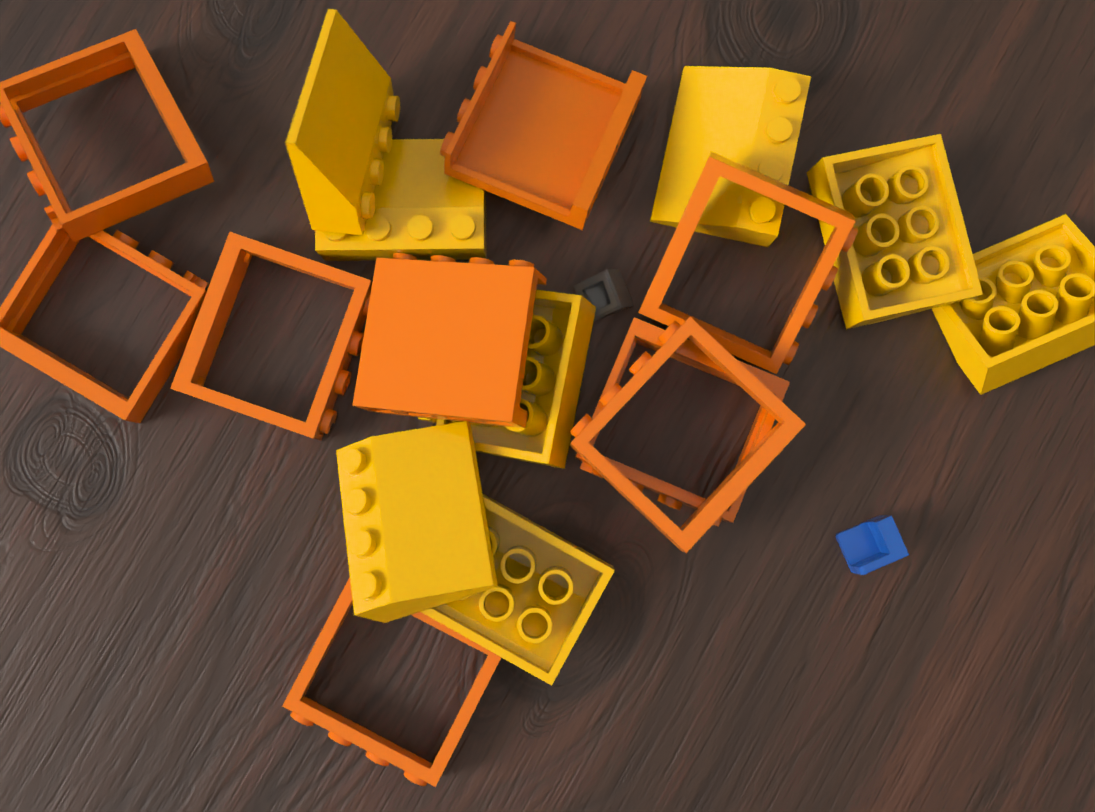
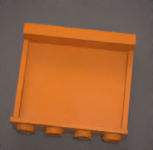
M510 21L504 35L497 34L492 43L489 53L491 61L488 67L481 66L476 75L473 89L476 91L472 99L465 98L461 104L457 116L459 125L455 133L449 131L444 138L440 150V155L445 157L444 174L583 230L641 99L647 76L632 70L626 84L514 39L516 23Z
M394 253L393 258H376L353 406L375 413L526 428L528 411L520 408V400L537 284L546 285L547 278L534 267L533 263L524 260H510L509 265H494L492 260L478 257L470 258L469 263H459L451 257L441 255L431 256L430 261L418 260L417 257L405 253Z

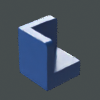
M878 515L836 534L837 542L851 573L864 575L909 556L894 519L890 515Z

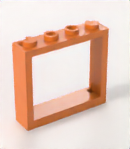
M137 29L0 82V121L5 128L13 127L17 136L10 138V142L22 162L30 161L34 170L28 172L27 176L39 197L47 195L51 205L45 207L44 210L55 230L65 229L73 242L215 182L205 156ZM136 68L186 163L72 211L23 112Z
M711 152L638 313L667 326H670L675 320L682 325L691 317L730 354L777 375L782 363L789 365L796 354L799 342L794 340L801 326L808 329L818 310V305L813 304L821 289L827 291L833 283L838 268L833 266L840 251L848 252L858 232V229L853 227L856 220L853 214ZM720 176L834 226L772 351L662 303Z
M52 224L0 307V347L121 419L141 423L185 351L209 283L189 271H186L183 277L170 270L174 262L151 250L148 257L135 250L139 242L119 230H116L113 236L103 230L88 236L191 296L130 398L21 334L80 241L73 242L65 229L56 231Z
M229 232L170 389L322 441L324 433L329 434L332 423L335 424L337 411L333 410L338 394L344 395L349 386L351 372L347 370L352 356H358L362 350L364 333L361 331L367 318L372 281ZM252 255L354 290L306 422L203 387Z
M691 317L682 325L675 320L660 335L658 339L663 343V346L653 356L645 351L629 368V371L634 376L627 384L622 387L616 382L599 400L605 407L594 418L586 414L571 429L570 433L575 438L569 445L679 550L685 553L694 546L806 425ZM689 338L773 416L778 423L679 528L589 442Z
M633 318L600 399L616 382L620 384L636 343L657 352L663 346V343L658 338L665 331L664 329L638 318ZM687 339L670 356V358L738 385L691 340ZM739 361L777 398L783 401L790 384L789 381ZM598 401L592 418L605 407L600 401ZM761 405L736 467L773 426L775 418ZM598 434L589 442L592 446H594ZM578 453L576 454L575 459L582 461L580 469L603 478ZM605 457L641 492H643L644 488L658 493L657 501L664 505L681 510L682 505L685 504L697 509L706 500L689 491ZM746 490L713 525L719 527L721 520L730 523L734 522Z
M349 577L282 707L292 711L290 716L295 721L306 726H313L315 723L328 730V736L333 741L344 746H351L353 743L366 750L365 755L371 761L382 766H388L391 763L404 770L403 774L409 781L420 786H426L429 783L436 787L501 657L422 612L411 614L421 621L487 654L433 763L305 697L353 604Z

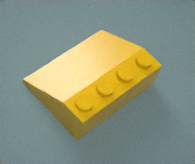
M335 9L327 10L286 140V146L312 230L363 235L366 220L372 219L374 216L375 185H381L383 181L384 163L382 158L384 152L389 153L391 150L392 121H398L400 98L399 96H394L391 77Z
M684 66L650 222L672 227L678 226L711 152L789 185L811 76L762 67ZM720 176L695 232L769 247L778 237L785 204Z
M941 134L822 157L807 172L812 196L852 213L856 220L853 227L857 228L858 232L848 252L841 250L833 266L838 268L834 284L846 329L882 322L983 295ZM819 220L824 244L826 245L834 226Z
M392 139L390 152H384L382 158L384 163L382 184L375 185L374 216L372 219L366 220L363 235L315 230V251L324 261L376 260V258H393L394 253L410 254L417 257L418 260H430L433 255L447 256L455 260L473 257L486 259V191L444 174L445 157L440 155L444 139Z
M1066 214L974 253L973 258L983 295L932 308L958 365L980 395L1095 345V246Z
M536 290L520 400V408L528 411L526 428L471 423L475 452L565 469L571 439L570 431L574 424L596 307L582 295ZM437 419L436 426L460 421Z
M462 421L371 436L336 450L355 616L387 623L498 587L470 422Z
M483 494L498 587L420 612L552 686L615 569L609 563Z

